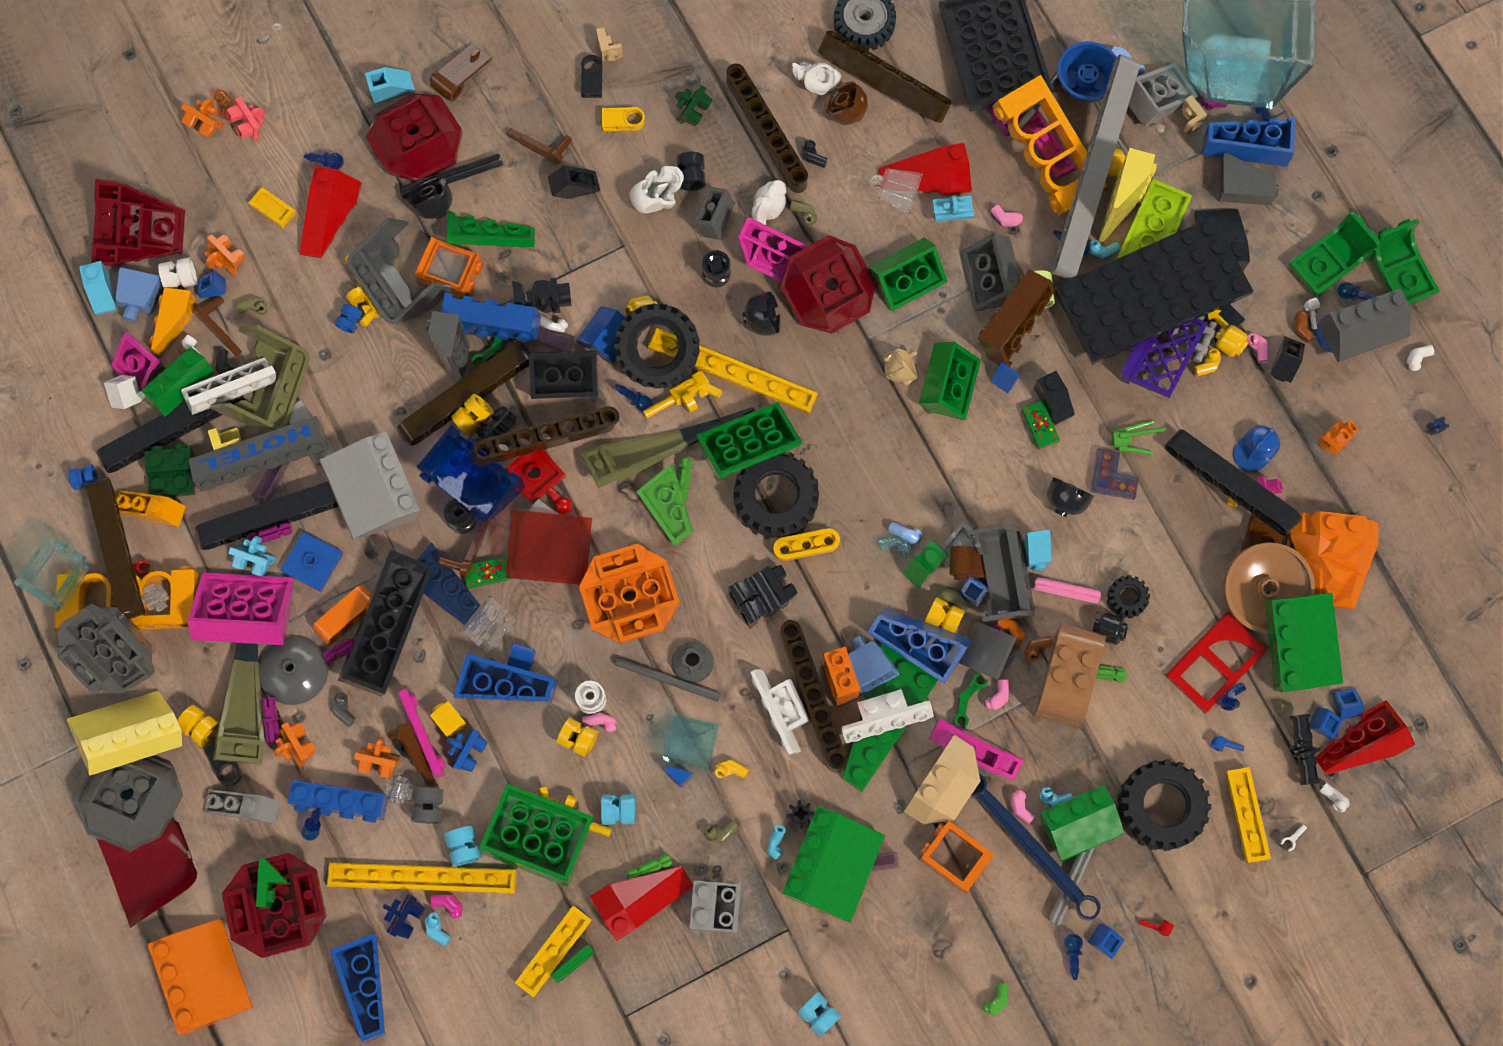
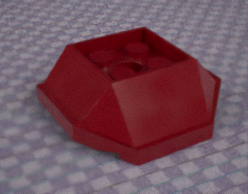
M411 93L374 115L366 139L389 175L415 182L436 175L456 163L463 131L440 95ZM412 131H418L417 134L410 135Z
M828 235L789 257L779 288L800 326L833 334L870 313L876 283L856 245ZM828 279H832L835 283L833 290H829L826 286Z
M291 853L266 858L291 883L290 885H272V888H275V901L278 899L282 901V908L278 912L273 911V903H271V909L256 907L259 861L242 865L222 892L231 941L263 959L311 946L327 916L317 869Z

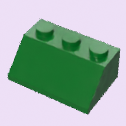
M925 237L868 266L876 283V288L890 311H894L948 282L936 246Z
M954 341L934 343L918 404L932 413L966 420L981 359Z
M189 347L143 387L137 395L166 417L185 400L181 389L207 380L214 374V371L204 356L192 347Z
M1101 785L1041 811L1040 823L1061 862L1125 834L1115 803L1105 785Z

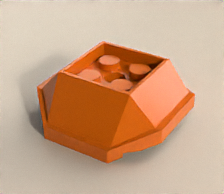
M638 543L593 557L589 565L590 567L579 586L592 631L619 644L665 631L680 605L667 561ZM628 592H633L636 594V597L632 601H626L624 595Z

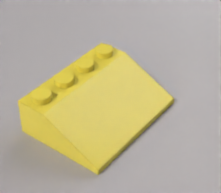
M1129 148L1113 186L1099 242H1103L1129 216L1137 203L1141 204L1143 195H1145L1157 167V164L1153 163L1154 154Z
M159 691L67 719L89 776L182 746V730L174 712Z

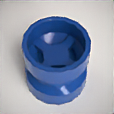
M343 304L340 310L341 315L336 318L334 325L347 333L353 334L357 328L356 323L361 319L363 312L352 305Z
M93 464L86 465L82 469L77 467L69 469V479L73 490L82 489L87 483L98 480L97 471Z

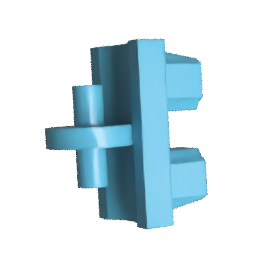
M953 195L951 198L934 199L932 201L935 222L974 218L971 196L956 197V195Z
M255 536L252 541L245 539L243 545L238 544L236 547H230L228 553L233 555L232 567L245 569L248 561L254 562L251 573L258 576L266 574L269 565L275 563L276 557L265 554L267 546L261 545L262 539L258 536Z

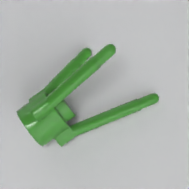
M1154 420L1125 428H1117L1112 430L1113 448L1119 447V452L1127 451L1153 455L1152 451L1127 446L1132 444L1133 436L1166 431V428L1160 427L1132 431L1153 425L1155 423Z

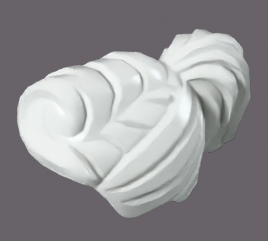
M802 62L800 65L792 63L794 77L796 80H804L805 87L810 92L820 95L826 94L837 88L841 81V73L826 63L818 62L813 65L808 62Z
M780 180L769 181L758 189L754 196L752 208L754 220L766 225V220L775 219L780 215L786 205V187L784 182Z

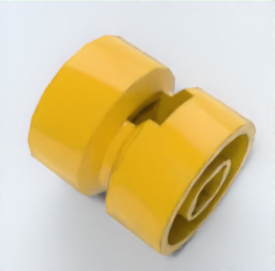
M472 394L464 402L465 407H460L452 415L454 423L470 436H473L481 428V422L486 423L494 414L489 404L476 394Z
M936 597L925 619V623L955 633L965 610L955 605L949 607L948 602Z
M194 704L189 706L177 720L182 733L185 736L191 735L192 741L201 748L209 744L216 736L218 722L210 716L205 717V712Z
M569 717L559 733L556 744L566 749L573 748L574 753L586 758L596 742L599 731L589 726L583 728L581 722ZM577 732V733H579V735H578V737H577V739H576V741H575V740H573V737H574L575 733Z

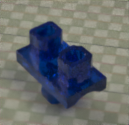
M409 894L406 895L398 910L397 908L401 901L396 898L391 907L384 904L382 908L388 911L384 920L390 923L395 914L386 932L394 937L398 935L409 939L414 927L405 923L408 914L419 919L425 908L416 901V898Z

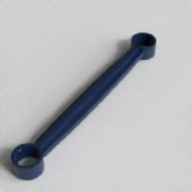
M979 774L980 780L983 783V790L978 793H972L970 797L978 798L1026 854L1076 904V913L1081 919L1085 921L1095 919L1101 909L1098 899L1091 895H1085L1030 832L986 789V779L983 775ZM1084 900L1094 902L1097 907L1095 915L1090 917L1083 915L1080 911L1081 902Z

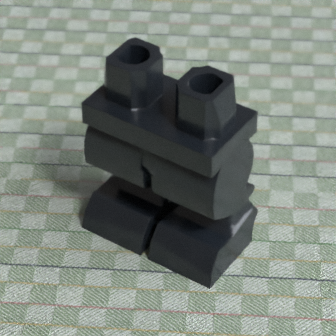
M556 278L550 279V282L538 280L534 282L530 293L525 294L522 284L512 281L514 304L536 307L537 310L543 313H549L553 310L554 313H560V307L572 306L569 283L557 284Z
M782 565L771 569L767 566L750 577H746L744 581L736 582L728 587V593L736 607L740 609L739 612L749 629L758 623L761 616L770 617L787 607L789 601L797 595L798 592L792 583L781 588L778 581L787 577ZM750 597L756 598L753 601H748Z

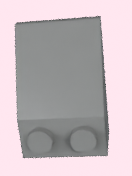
M1172 63L1138 76L1129 106L1143 127L1181 108L1184 100L1192 95L1196 99L1198 95L1177 65Z

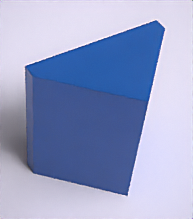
M601 306L576 342L588 350H597L599 357L613 365L617 357L616 350L614 349L616 332L625 317L617 309Z

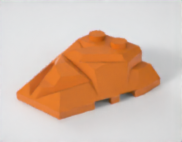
M1323 511L1314 512L1313 514L1299 513L1302 520L1291 530L1289 537L1291 543L1294 544L1295 550L1306 559L1312 569L1315 579V594L1333 593L1335 608L1354 609L1378 547L1379 523L1367 520V517Z

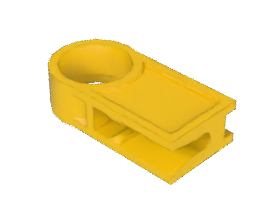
M638 107L602 108L603 131H638L645 125L644 112ZM631 114H638L642 117V120L638 124H630L627 121V117Z

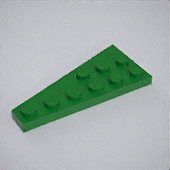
M881 643L880 647L897 668L900 675L868 692L865 700L902 689L907 707L924 702L938 682V679ZM908 725L853 742L843 780L862 792Z

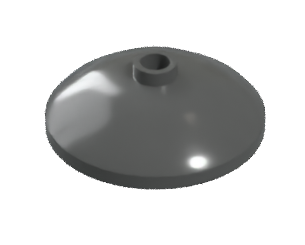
M301 637L285 638L283 645L270 646L264 653L259 665V680L268 696L276 697L275 701L286 705H299L313 699L324 687L328 676V663L323 656L322 650L312 641ZM293 664V670L288 672L287 666Z

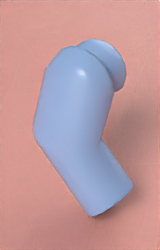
M892 522L888 529L890 533L910 544L919 543L923 536L920 530H911L895 522Z

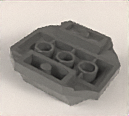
M91 603L59 626L57 658L89 691L99 692L103 690L110 693L123 694L150 678L155 672L152 664V644L117 607H97Z
M146 757L91 776L88 774L74 800L88 835L131 852L139 848V846L150 843L162 836L183 797V792L174 766L152 757ZM128 792H133V793H134L133 796H132L130 799H128V800H124V799H123V797H124V795H125L126 793H128Z

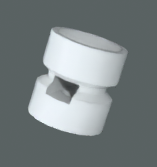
M190 257L179 259L176 264L170 261L158 265L163 288L179 289L180 285L183 287L197 285V276Z
M585 681L576 689L575 700L579 709L584 714L601 713L605 709L607 703L606 695L598 682Z

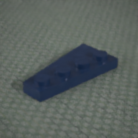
M431 543L417 559L433 566L423 594L474 633L488 617V614L453 569L439 565L440 557L443 556Z

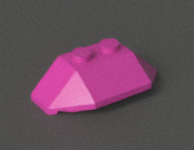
M748 216L738 235L747 265L779 281L783 278L789 257L808 247Z

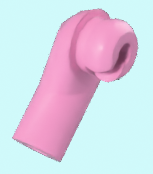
M1250 333L1247 341L1249 346L1257 352L1258 363H1268V342L1259 334Z
M1009 680L997 681V693L985 700V705L988 709L998 710L1008 702Z
M1017 790L1010 798L1011 811L1016 817L1029 825L1035 816L1025 809L1026 794L1022 790Z

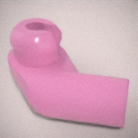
M996 205L991 209V213L1002 226L1014 227L1023 221L1021 213H1005L1000 205Z
M602 713L582 717L584 727L604 725V731L607 733L616 730L615 723L617 722L614 717Z

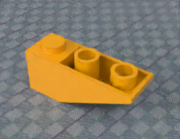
M164 287L163 295L161 294L159 297V314L154 319V336H151L149 343L151 350L157 357L164 353L192 319L196 298L191 291Z
M119 491L117 497L120 514L165 526L179 527L186 506L165 496Z

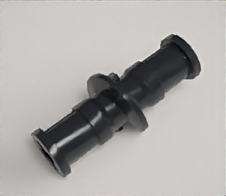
M1310 714L1289 716L1293 722V735L1296 745L1289 748L1290 750L1297 751L1293 757L1298 756V766L1300 767L1302 778L1300 785L1321 783V779H1318L1317 760L1314 755L1321 748L1313 746L1312 743L1313 736L1310 731L1308 718L1311 716Z

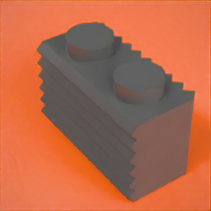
M710 187L708 188L709 191H707L708 194L705 195L704 202H702V209L697 213L698 216L695 223L703 237L719 240L735 202L732 200L733 198L727 189Z

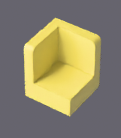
M217 428L208 431L214 450L242 441L238 428L222 433Z

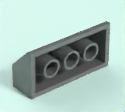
M1400 288L1329 313L1318 326L1337 362H1341L1409 337L1411 307Z
M432 311L431 318H428L426 322V332L429 333L432 347L435 348V354L438 355L441 364L457 383L465 376L470 350L469 340L460 315Z

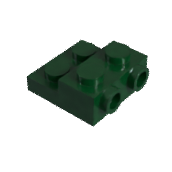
M185 444L173 445V449L153 446L151 451H145V473L148 475V494L165 497L195 495V483L192 479L189 459L194 458V452L190 447L187 448Z

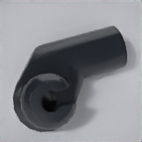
M223 349L217 350L215 370L219 374L235 369L227 363L228 351Z

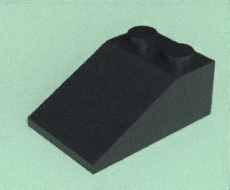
M1239 210L1195 211L1196 224L1214 216L1239 265L1244 271L1250 262L1248 240Z

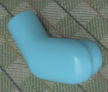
M1093 240L1089 243L1088 250L1093 256L1107 259L1119 253L1121 247L1118 242L1105 247L1098 240Z
M1049 787L1043 788L1040 792L1041 801L1049 807L1073 798L1071 792L1058 796Z
M782 825L775 826L770 835L766 851L767 855L774 860H778L783 854V850L778 847L786 832L785 827Z
M432 912L425 919L426 934L429 938L446 947L451 936L441 931L440 916Z

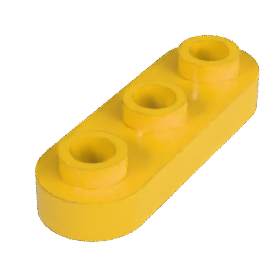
M828 528L782 537L774 543L773 552L775 557L781 561L829 553L838 548L840 536L835 530ZM829 538L833 543L827 545L824 540ZM804 543H809L811 547L809 549H804L802 545ZM782 547H786L789 551L788 553L784 554L780 551V549Z

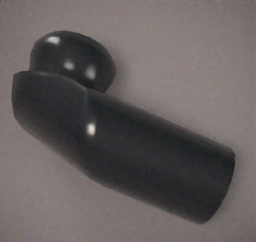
M806 140L802 146V152L806 161L825 168L828 158L817 154L815 149L816 143L813 140Z

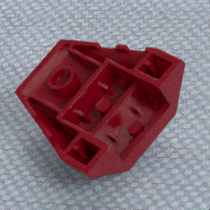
M95 179V217L91 263L101 261L105 266H118L126 262H138L146 258H157L183 252L185 209L120 181Z

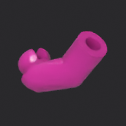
M450 894L431 895V907H445L450 912V917H461L463 906L455 896Z

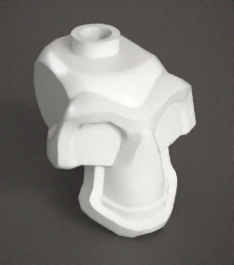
M664 166L661 168L660 174L655 170L649 172L644 180L638 182L631 189L629 196L632 205L637 211L644 214L659 211L663 208L671 209L676 204L674 192L680 189L684 179L682 171L674 166Z

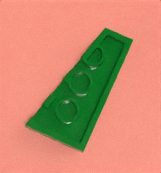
M448 211L447 244L534 248L535 228L508 222L505 225H501L496 220L488 218L486 221L475 220V216L467 214L464 218L455 216V212Z

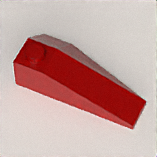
M964 142L943 146L879 168L883 189L908 192L916 190L924 191L927 194L935 192L944 193L943 195L946 196L972 192L970 164Z
M315 166L309 189L300 255L320 259L323 257L334 240V235L339 227L343 226L348 213L357 204L362 185L360 181L337 169Z
M1387 700L1364 712L1361 715L1362 720L1354 727L1350 725L1346 729V734L1340 740H1334L1315 757L1326 775L1394 757L1415 746L1408 727Z
M677 866L657 871L653 874L609 883L589 897L614 939L618 941L692 888L693 884L683 867Z

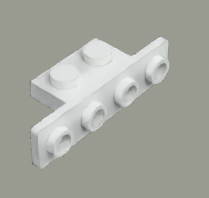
M762 669L751 671L752 683L762 696L761 702L764 708L770 713L772 726L778 731L782 739L781 745L789 755L801 752L792 730L811 720L792 680L788 679L771 688Z
M902 689L857 702L862 721L842 726L841 729L845 743H850L873 735H880L883 732L896 728H903L909 724L923 722L934 717L930 701L907 707Z

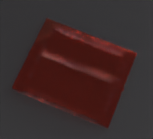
M511 510L505 578L580 585L588 570L592 518Z

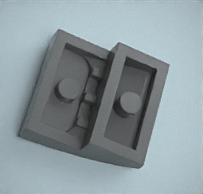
M974 621L967 638L973 641L959 661V664L998 680L1016 641V637Z

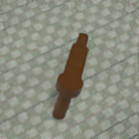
M512 128L507 132L509 138L549 159L554 164H559L562 161V153L572 142L571 137L566 135L554 149Z
M221 296L216 297L203 308L200 306L195 308L193 312L196 317L236 357L242 353L230 337L209 317L213 310L224 303Z
M482 519L463 562L440 557L439 565L458 570L461 576L468 577L490 523L489 520Z
M405 723L397 726L396 730L389 731L387 734L390 740L397 738L402 742L416 771L421 774L426 785L431 786L435 784L436 781L429 769L428 761L414 736L413 727Z

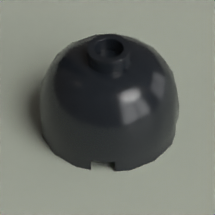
M438 178L425 181L416 187L417 193L414 196L410 193L408 197L410 206L418 216L425 219L443 218L453 201L452 192L443 178L442 181H439Z
M771 291L761 292L752 296L745 306V311L742 313L744 324H748L751 331L762 336H770L780 332V314L776 316L775 308H778V304Z
M1053 477L1047 491L1049 503L1056 508L1054 512L1063 517H1067L1068 514L1075 516L1082 514L1087 510L1094 498V495L1074 485L1064 483Z

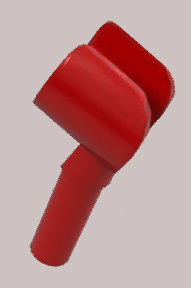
M141 560L138 563H133L134 569L140 575L145 576L148 574V572L140 571L142 565L150 566L147 561Z
M1142 919L1139 922V925L1152 928L1162 936H1169L1174 928V925L1166 920H1163L1160 925Z

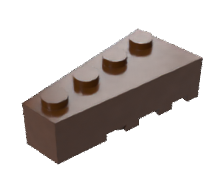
M1030 269L1019 279L1016 288L1007 295L1004 304L995 311L990 323L979 334L978 339L988 359L999 365L1001 362L1009 367L1012 365V362L1009 360L1013 353H1019L1023 346L1020 344L1025 333L1030 334L1034 327L1035 316L1042 314L1055 291L1051 280Z

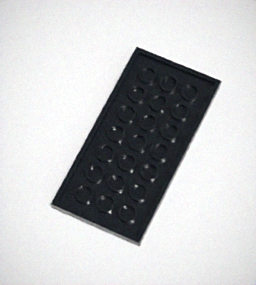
M1214 216L1054 286L1055 293L1092 365L1253 294V289Z

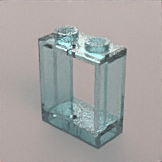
M46 538L13 584L58 612L90 566L84 562L86 557L74 550L73 553H70L66 550L68 546L58 539L52 542ZM54 551L77 565L55 596L52 597L31 583Z

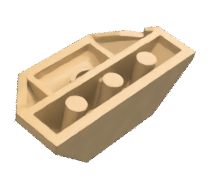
M954 734L904 812L923 825L955 820L980 782L974 747Z

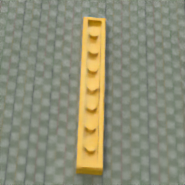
M656 328L648 349L674 360L678 352L677 337ZM699 345L700 352L694 368L810 414L818 396L817 392Z
M329 863L327 887L515 894L517 870Z

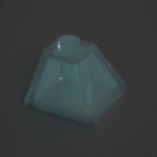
M674 715L665 746L664 760L709 770L719 725Z

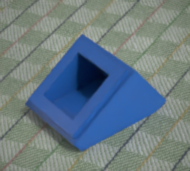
M212 271L198 280L199 298L220 296L226 293V280L216 271Z
M1001 362L991 379V383L1004 392L1009 393L1016 384L1019 373Z
M969 577L960 591L961 596L978 607L989 590L987 581L982 578Z
M513 643L507 665L530 671L536 651Z
M1355 688L1333 693L1338 714L1342 720L1363 714L1364 704Z
M1318 707L1309 724L1310 729L1334 740L1343 720L1331 710Z
M670 766L665 767V773L679 788H682L693 777L692 772Z
M1099 924L1088 943L1110 959H1113L1125 939L1109 926Z

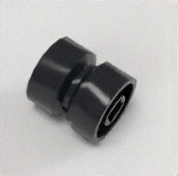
M699 152L679 154L677 156V168L684 175L680 189L696 191L706 186L705 172L703 171L705 169L704 155Z
M712 250L704 256L702 272L706 284L717 288L726 285L731 276L730 259L723 251Z
M454 498L448 501L443 513L450 529L458 534L470 532L476 524V515L470 503L462 498Z

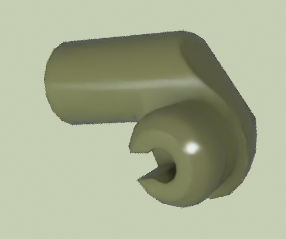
M795 200L792 201L790 210L800 213L805 224L813 225L816 223L817 215L811 205Z
M255 296L235 303L239 313L252 310L258 314H265L269 308L267 302Z
M943 588L936 594V597L946 602H952L955 606L965 611L969 609L968 604L958 591Z
M730 820L723 828L706 827L704 835L710 842L724 843L736 832L739 826L733 820Z

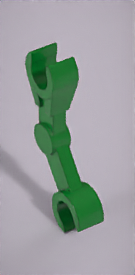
M495 337L494 343L483 354H476L472 357V363L474 364L479 359L483 360V363L477 366L479 368L495 354L500 353L503 340Z
M977 673L969 687L960 694L958 714L953 719L954 725H957L958 718L965 720L964 728L968 725L969 718L966 715L968 700L974 693L986 687L988 679L984 684L977 683L976 678L981 673Z

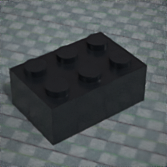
M597 350L529 354L531 399L596 397L599 395Z

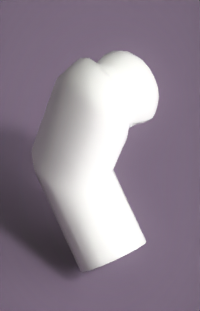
M541 314L540 327L557 334L565 332V329L568 327V323L565 320L558 319L557 323Z
M1327 782L1321 786L1319 791L1334 802V809L1343 813L1346 811V808H1349V799Z

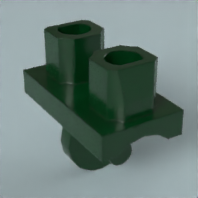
M701 85L692 97H690L692 93L690 89H686L685 92L678 91L675 98L678 101L676 107L682 109L684 105L686 106L677 119L679 123L683 124L686 121L696 126L700 122L703 115L694 110V108L698 105L703 110H706L713 101L705 93L706 87Z

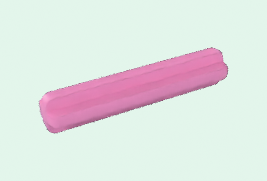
M1037 577L1034 582L1035 590L1087 602L1098 603L1101 592L1098 590Z

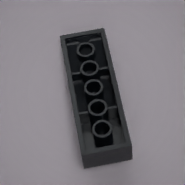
M390 550L352 641L338 681L380 697L386 694L433 566Z

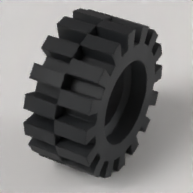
M1132 575L1116 579L1107 592V604L1110 603V610H1114V614L1117 616L1120 614L1123 618L1129 617V619L1140 615L1150 602L1148 601L1150 598L1148 586L1145 587V582L1143 580L1140 582L1137 576L1131 578ZM1124 589L1133 590L1137 596L1136 603L1132 605L1124 604L1120 599L1121 591Z

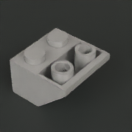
M694 880L689 929L704 932L737 933L741 885Z

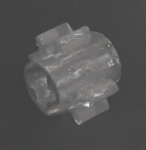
M151 583L143 588L145 594L141 596V599L149 611L155 608L156 611L160 612L168 607L166 601L170 597L161 584L156 587Z
M394 775L392 780L387 779L383 793L388 794L387 799L390 802L402 804L405 799L410 800L413 785L409 784V778L403 775Z

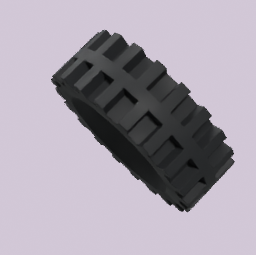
M649 304L633 310L623 319L616 332L614 349L616 350V359L622 368L621 370L633 382H637L644 387L659 389L673 386L690 374L697 363L700 352V339L695 325L678 308L667 304ZM654 325L669 328L676 335L678 341V352L674 360L660 367L651 366L644 362L637 349L638 338L646 328Z
M789 452V455L778 454L742 469L740 474L736 476L734 486V505L736 514L741 518L742 524L745 527L751 528L753 534L757 535L760 533L764 535L765 539L777 537L778 540L783 536L795 535L799 530L803 531L808 522L813 520L819 500L818 480L813 475V469L811 467L808 468L805 465V460L802 458L800 460L794 458V454ZM782 475L794 483L797 490V499L789 510L782 513H771L764 510L758 504L755 490L758 483L765 477Z
M1171 759L1163 761L1154 760L1140 766L1122 784V790L1118 794L1117 799L1119 800L1117 811L1122 817V827L1126 826L1129 831L1128 835L1131 838H1136L1139 841L1138 844L1149 846L1151 850L1155 851L1158 849L1170 851L1189 844L1204 831L1203 828L1210 819L1208 817V811L1211 810V804H1208L1210 793L1209 790L1205 791L1202 785L1205 782L1202 778L1198 779L1196 777L1194 769H1187L1183 766L1184 763L1171 762ZM1159 783L1170 784L1183 794L1186 801V811L1183 818L1177 824L1161 826L1154 823L1147 816L1144 809V797L1152 786Z

